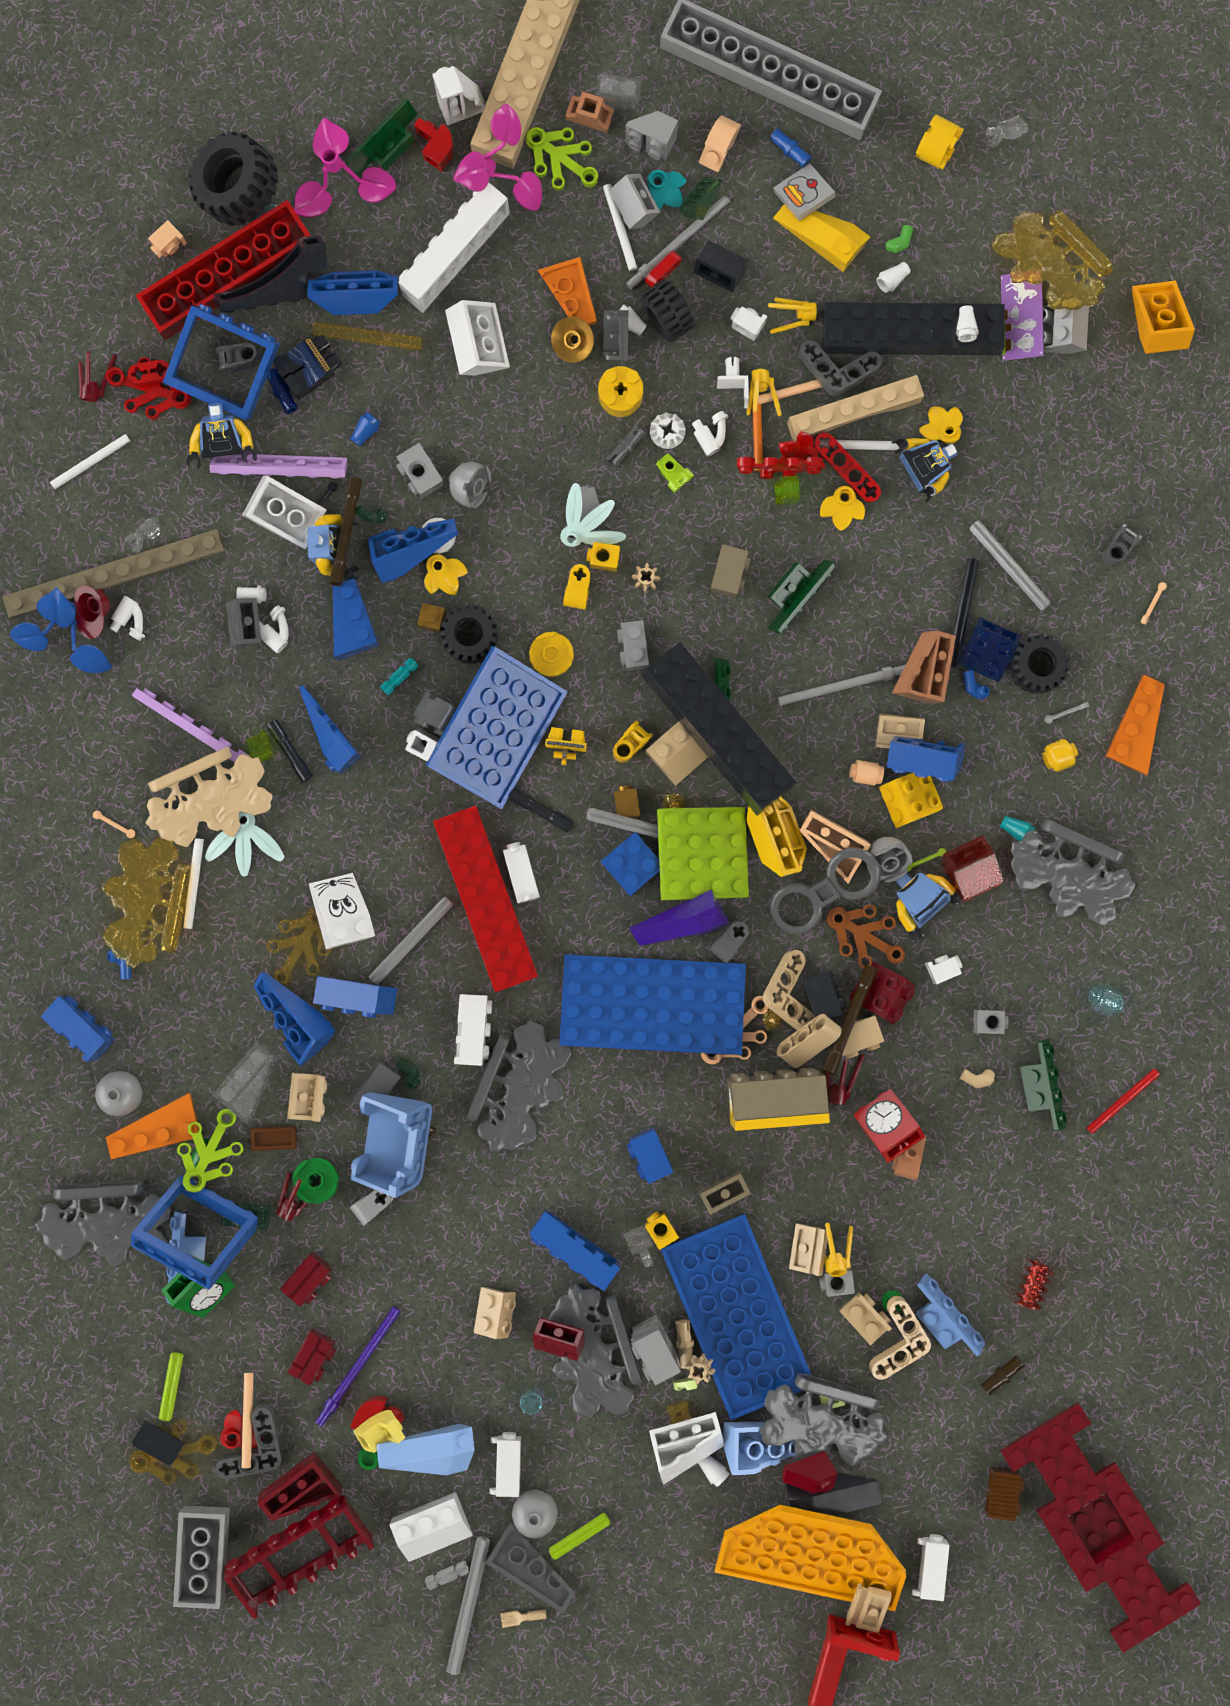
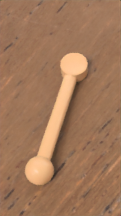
M1161 582L1158 584V591L1146 614L1141 619L1142 624H1147L1162 591L1167 588L1166 583Z
M98 810L94 811L93 817L95 819H101L126 833L128 838L135 837L134 830L124 828L103 816Z

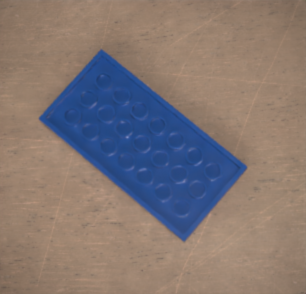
M565 955L559 1045L742 1056L746 964Z
M745 1213L662 1248V1254L701 1349L705 1354V1358L708 1360L713 1359L711 1368H714L716 1371L712 1376L730 1419H736L764 1407L768 1391H775L784 1384L789 1386L794 1394L802 1391L794 1383L797 1373L811 1375Z

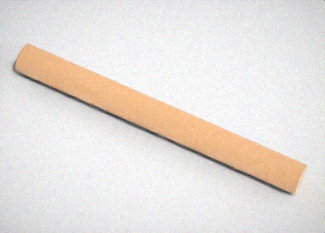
M813 380L777 390L776 394L778 399L822 388V385L818 380ZM771 392L759 395L758 398L759 404L773 401Z
M251 1372L244 1373L242 1468H251V1415L253 1409V1373Z

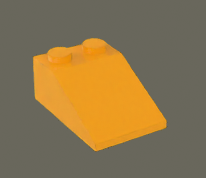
M1176 281L1132 286L1139 338L1145 354L1188 349L1195 328Z

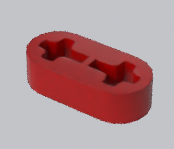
M675 251L670 252L647 275L645 282L650 287H653L678 267L682 258Z
M164 360L134 364L128 370V377L138 387L163 383L169 364ZM160 366L166 370L162 376L157 373ZM140 370L142 374H145L141 376V380H137L136 377H133L137 375L136 371Z

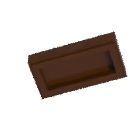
M296 1126L250 1128L251 1151L297 1149Z

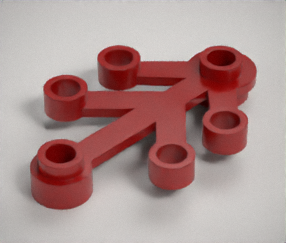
M141 357L138 363L151 360L148 357ZM162 366L159 367V373L161 374V376L163 375L162 371L164 369ZM117 367L109 369L106 373V379L113 387L124 385L146 392L124 402V408L128 413H136L140 406L158 397L166 398L167 400L156 406L150 405L145 410V414L150 420H156L161 413L172 407L185 409L191 403V395L170 385L171 390L163 388L160 383L142 387L135 386L129 377L125 376L123 371ZM116 375L121 376V379L118 382L113 381V378ZM179 395H184L182 402L177 401ZM129 403H135V407L132 410L128 409ZM155 409L156 414L149 416V411Z
M753 457L737 458L739 473L751 474L753 469H761V479H773L774 473L782 471L783 479H795L796 473L807 471L808 474H819L821 470L825 469L823 458L808 457L805 460L792 457L787 458L786 461L768 457L764 458V464H756Z

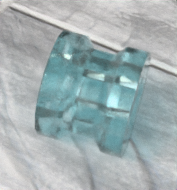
M532 1388L525 1390L520 1399L521 1410L528 1415L537 1414L541 1410L543 1404L542 1394Z

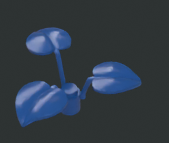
M57 587L41 597L36 605L40 615L47 620H51L43 631H40V628L34 623H21L16 625L10 632L12 640L23 648L31 651H42L48 645V639L44 635L49 632L55 623L62 628L71 626L72 650L74 653L71 654L70 661L73 665L88 673H101L112 667L105 654L95 646L81 645L77 648L75 630L77 621L74 620L76 606L73 602L68 601Z

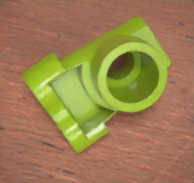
M669 453L656 463L662 476L669 482L667 486L673 493L677 492L694 477L688 468L684 469ZM671 463L674 465V468L667 469L665 465Z

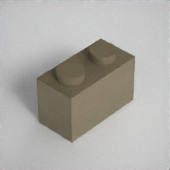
M722 544L710 589L711 592L736 598L738 592L742 593L745 580L741 579L743 571L748 572L751 558H747L748 551Z
M739 1171L699 1191L710 1215L751 1194Z

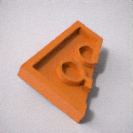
M580 257L538 270L568 317L581 318L589 326L598 323Z

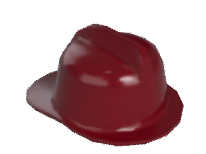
M82 585L75 592L77 627L85 638L95 639L103 631L104 617L109 613L110 602L103 589H94L91 586Z

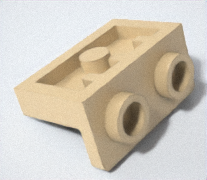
M858 1292L839 1311L871 1346L882 1334L892 1330L889 1325L891 1320L883 1311L878 1313L873 1308L876 1303L867 1293L862 1296Z

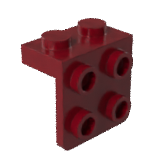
M872 961L871 967L878 971L862 1007L895 1025L896 1021L902 1017L907 1001L912 999L916 985ZM858 982L850 995L851 1001L858 987Z

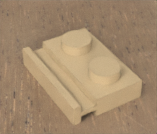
M879 714L875 746L890 748V742L895 736L923 739L925 718Z
M796 1223L789 1269L817 1276L823 1275L828 1242L826 1229Z
M858 1584L846 1617V1625L851 1623L855 1624L857 1628L879 1633L891 1601V1592L870 1586L865 1588L862 1587V1584Z

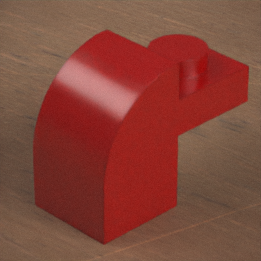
M418 118L414 124L415 131L428 141V144L422 151L423 159L442 172L453 155L451 133L443 123L437 130V127L431 121L426 120L425 122Z
M374 1396L365 1400L360 1405L350 1428L356 1429L372 1416L386 1410H391L401 1424L405 1415L401 1414L402 1411L397 1407H385L387 1397Z

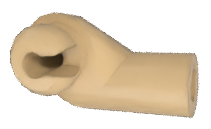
M964 1069L960 1079L974 1088H982L993 1084L995 1073L987 1069L982 1074L975 1075Z

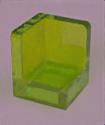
M261 730L260 734L246 739L251 753L249 756L252 759L257 757L260 762H264L276 757L267 731Z

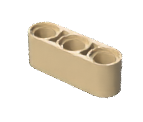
M820 1014L782 1041L777 1048V1055L792 1067L798 1068L834 1043L841 1035V1027L825 1014Z

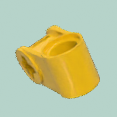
M577 564L571 569L563 606L586 609L590 572L585 565ZM579 571H583V574L586 576L581 581H577V577L574 576L579 574Z
M636 720L615 744L613 749L614 758L621 763L628 762L649 742L653 734H648L639 725V721ZM620 746H625L629 749L630 753L626 757H621L617 753V749Z

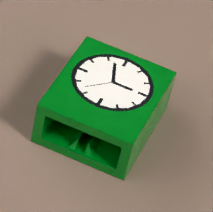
M196 1259L197 1261H199V1262L205 1264V1265L208 1266V1267L211 1266V1264H209V1263H206V1262H204V1261H201V1260H199V1259ZM226 1271L222 1273L210 1290L178 1273L161 1291L172 1307L204 1318L235 1287V1284Z

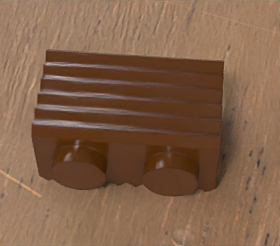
M990 1467L985 1514L988 1518L1016 1521V1515H1020L1021 1501H1018L1019 1492H1023L1024 1479L1021 1478V1474L1017 1470L1013 1472L1008 1469Z

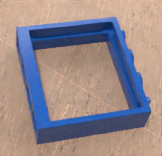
M201 303L199 306H191L163 383L209 404L221 403L224 411L244 420L251 419L280 343L274 341L275 337L270 336L268 333L262 332L261 335L254 332V327L243 322L239 325L233 322L234 318L227 314L220 313L219 316L213 313V308ZM197 317L266 347L245 405L176 375Z
M180 1175L131 1233V1246L210 1290L257 1230L258 1217L251 1211L236 1206L233 1201L218 1196L211 1189L203 1188L199 1192L186 1190L183 1186L184 1176ZM190 1178V1183L192 1185H197V1183ZM180 1193L242 1226L210 1267L148 1233Z

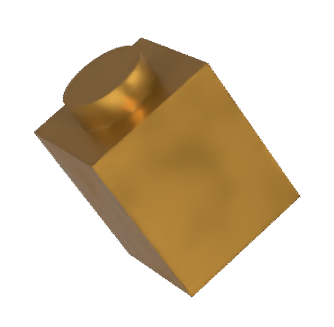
M422 603L417 624L419 629L440 633L442 631V622L445 621V608Z
M631 785L618 787V791H614L617 815L629 818L640 817L636 788L631 789Z

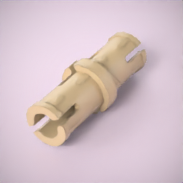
M681 1319L675 1321L677 1330L676 1347L679 1350L680 1368H686L688 1363H692L691 1357L693 1356L694 1340L691 1338L690 1320Z

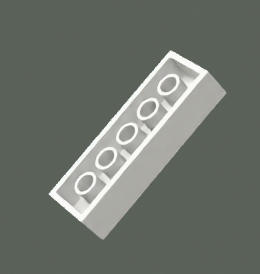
M489 182L483 191L473 192V198L468 203L464 202L461 205L458 215L446 222L443 227L444 231L439 236H434L429 242V248L424 253H419L414 260V265L409 270H404L400 275L398 283L402 296L423 313L510 214L508 198Z

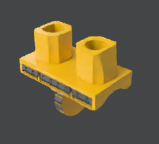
M551 727L549 739H546L545 746L547 748L563 749V752L554 751L553 758H562L561 765H566L567 759L576 760V753H569L568 750L586 752L587 744L585 743L584 731L572 730L571 741H563V729Z

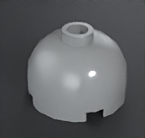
M470 461L460 464L449 476L451 495L458 503L469 508H476L483 502L487 492L482 493L487 482L491 483V471L487 466Z
M894 837L879 838L868 849V852L879 864L881 869L880 880H884V882H892L903 877L908 872L907 867L909 864L912 865L913 862L912 855L906 845ZM866 863L867 869H868V871H869V873H870V875H871V870H870V868H869V865Z
M116 1071L107 1074L100 1080L96 1086L95 1097L102 1111L108 1115L119 1117L128 1115L137 1109L143 1092L138 1079L134 1075L125 1071Z
M537 1489L522 1493L516 1499L512 1510L515 1527L521 1534L529 1538H539L548 1534L556 1524L558 1515L557 1505L552 1496Z

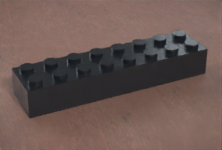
M825 302L822 310V349L826 354H866L868 352H877L878 354L1000 356L1005 348V304ZM962 306L973 307L979 333L977 338L971 342H961L956 335L960 314L959 309Z
M681 642L645 668L642 675L643 679L756 816L794 787L797 782Z

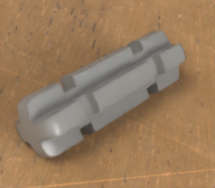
M461 1561L455 1567L452 1565L437 1572L436 1575L427 1576L425 1578L427 1588L429 1590L435 1589L439 1584L444 1585L457 1579L459 1575L462 1577L468 1574L469 1566L466 1561Z

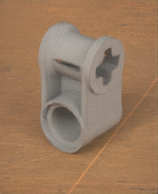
M373 1190L349 1208L364 1226L392 1202L393 1197L386 1195L385 1199L379 1200L378 1196L383 1193Z

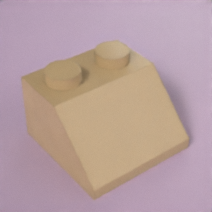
M679 721L646 750V754L675 786L708 758Z

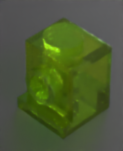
M798 476L780 477L779 482H774L775 505L798 503L800 499Z

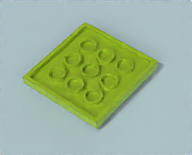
M745 807L657 809L661 900L693 899L710 890L716 899L749 897Z

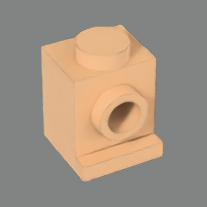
M168 220L148 238L152 244L150 249L159 258L161 256L165 258L168 254L173 255L178 250L180 243L183 246L187 244L183 235Z

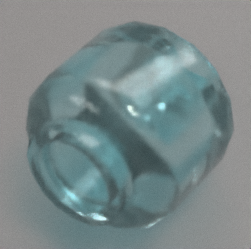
M1107 984L1093 987L1088 996L1091 1009L1106 1017H1112L1119 1013L1124 1006L1122 993Z

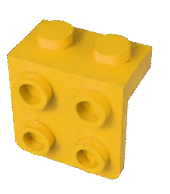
M911 773L879 787L896 828L943 809L931 776L923 778L915 776V773Z

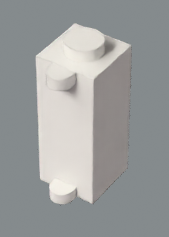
M520 842L507 845V850H503L517 903L540 898L526 845H520Z
M503 1432V1436L491 1437V1443H497L496 1488H490V1494L498 1497H519L521 1436H516L515 1432Z
M930 1534V1537L918 1538L917 1543L922 1545L918 1589H913L912 1595L919 1596L921 1599L944 1601L949 1543L946 1539H943V1536Z

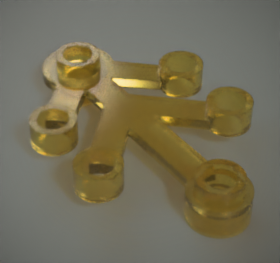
M315 907L307 912L306 917L291 921L282 920L278 924V929L282 933H290L294 928L307 926L303 934L282 940L272 939L267 943V950L271 953H277L283 948L295 946L284 966L277 969L273 974V978L283 986H287L292 981L291 971L303 950L307 961V974L310 976L319 974L320 966L316 962L311 943V937L314 932H316L319 941L318 953L321 956H328L332 951L331 948L326 954L321 952V947L325 944L319 922L315 923L313 921V916L316 914ZM285 922L289 924L287 931L282 929V924ZM272 942L278 944V948L275 951L270 948ZM311 965H315L317 967V971L315 973H311L309 971V967ZM280 973L286 975V979L283 982L278 979Z
M183 1419L177 1420L173 1424L171 1435L179 1439L180 1435L188 1428L187 1422ZM182 1423L184 1430L179 1431L176 1425ZM156 1425V1426H158L160 1429H162V1430L165 1431V1428H164L163 1426H161V1425ZM205 1434L199 1441L184 1445L178 1457L197 1451L204 1455L211 1454L217 1447V1440L213 1435ZM207 1439L212 1442V1446L206 1447L204 1445V1441ZM137 1450L131 1455L129 1465L134 1472L145 1473L148 1471L160 1478L165 1485H172L176 1481L177 1475L173 1470L165 1471L154 1464L160 1462L156 1458L141 1450ZM139 1457L145 1459L144 1465L138 1463ZM176 1458L172 1465L173 1468L182 1472L187 1479H194L199 1473V1469L195 1464L188 1465ZM188 1468H193L195 1475H189L187 1472ZM171 1474L173 1481H167L165 1475Z

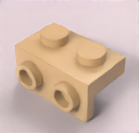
M292 1073L288 1119L321 1121L325 1111L324 1103H322L323 1094L327 1090L325 1076Z
M481 1287L474 1333L494 1339L508 1338L512 1329L511 1320L516 1305V1293Z

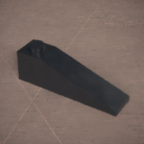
M838 1474L835 1487L827 1492L821 1491L816 1494L786 1484L789 1507L834 1516L881 1504L878 1480Z

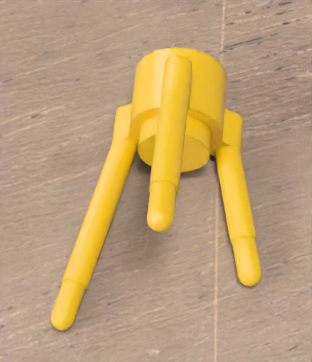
M776 297L774 301L779 303L768 304L770 308L796 310L797 319H801V321L771 329V334L799 326H809V321L816 320V303Z
M766 369L752 371L747 415L751 414L752 404L753 412H757L759 392L767 391V387H770L777 415H782L774 387V378L769 377V371Z
M826 1223L825 1227L831 1254L829 1259L825 1255L826 1273H829L832 1277H840L847 1273V1269L851 1268L850 1254L853 1226H849L844 1258L842 1254L835 1252L830 1224Z

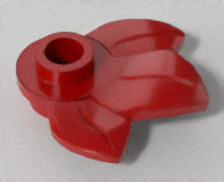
M800 431L796 441L779 443V449L783 456L779 460L786 461L787 458L792 457L800 458L801 460H805L808 457H818V451L813 445V438L806 432Z
M234 1409L226 1415L224 1419L225 1428L220 1435L222 1445L228 1449L242 1448L243 1416H241L237 1409ZM253 1424L251 1449L257 1447ZM235 1434L236 1438L230 1439L228 1435Z

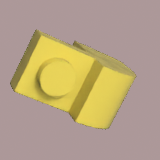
M386 1410L372 1416L353 1431L364 1450L373 1453L377 1451L376 1444L390 1441L399 1444L405 1439L402 1433L403 1427L391 1410Z

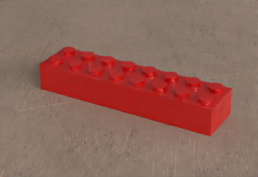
M286 200L135 296L164 340H167L183 329L191 306H199L201 303L213 308V311L217 308L214 303L213 294L230 291L256 280L284 259L297 244V238L309 237L311 235L289 201Z
M475 805L434 820L435 829L494 991L498 992L539 977L477 806Z

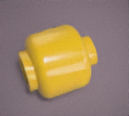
M1065 739L1048 744L1045 747V752L1042 753L1047 768L1053 769L1056 772L1073 766L1076 762L1075 756L1078 755L1075 744H1070Z

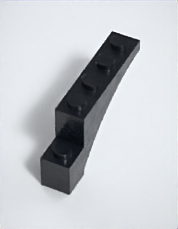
M319 235L297 238V244L270 271L244 286L213 294L215 305L220 312L231 313L237 309H255L257 306L262 305L275 306L280 302H298L300 299L307 298L306 273L316 274L321 270H327L325 242Z

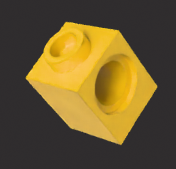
M593 542V547L588 548L586 561L590 562V568L617 572L620 546ZM600 552H606L609 555V559L601 562L597 559V555Z
M657 1211L646 1218L648 1222L645 1223V1227L659 1250L679 1238L664 1212L659 1214ZM656 1224H665L667 1226L666 1232L664 1234H657L654 1231Z

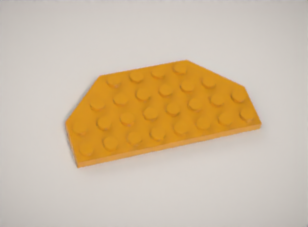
M778 1505L725 1530L715 1565V1573L852 1602L858 1584H862V1587L865 1588L870 1586L890 1591L891 1601L887 1610L891 1611L896 1610L906 1578V1569L872 1524L784 1505Z

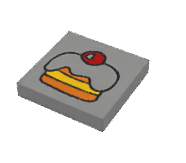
M810 163L773 188L774 193L798 221L836 197L835 191Z

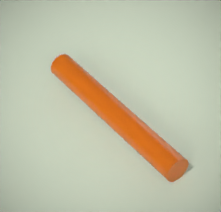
M758 403L757 412H753L754 458L756 464H763L761 404Z

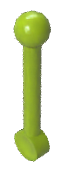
M940 848L937 853L913 862L912 865L909 864L907 867L908 872L913 867L939 856H946V849Z

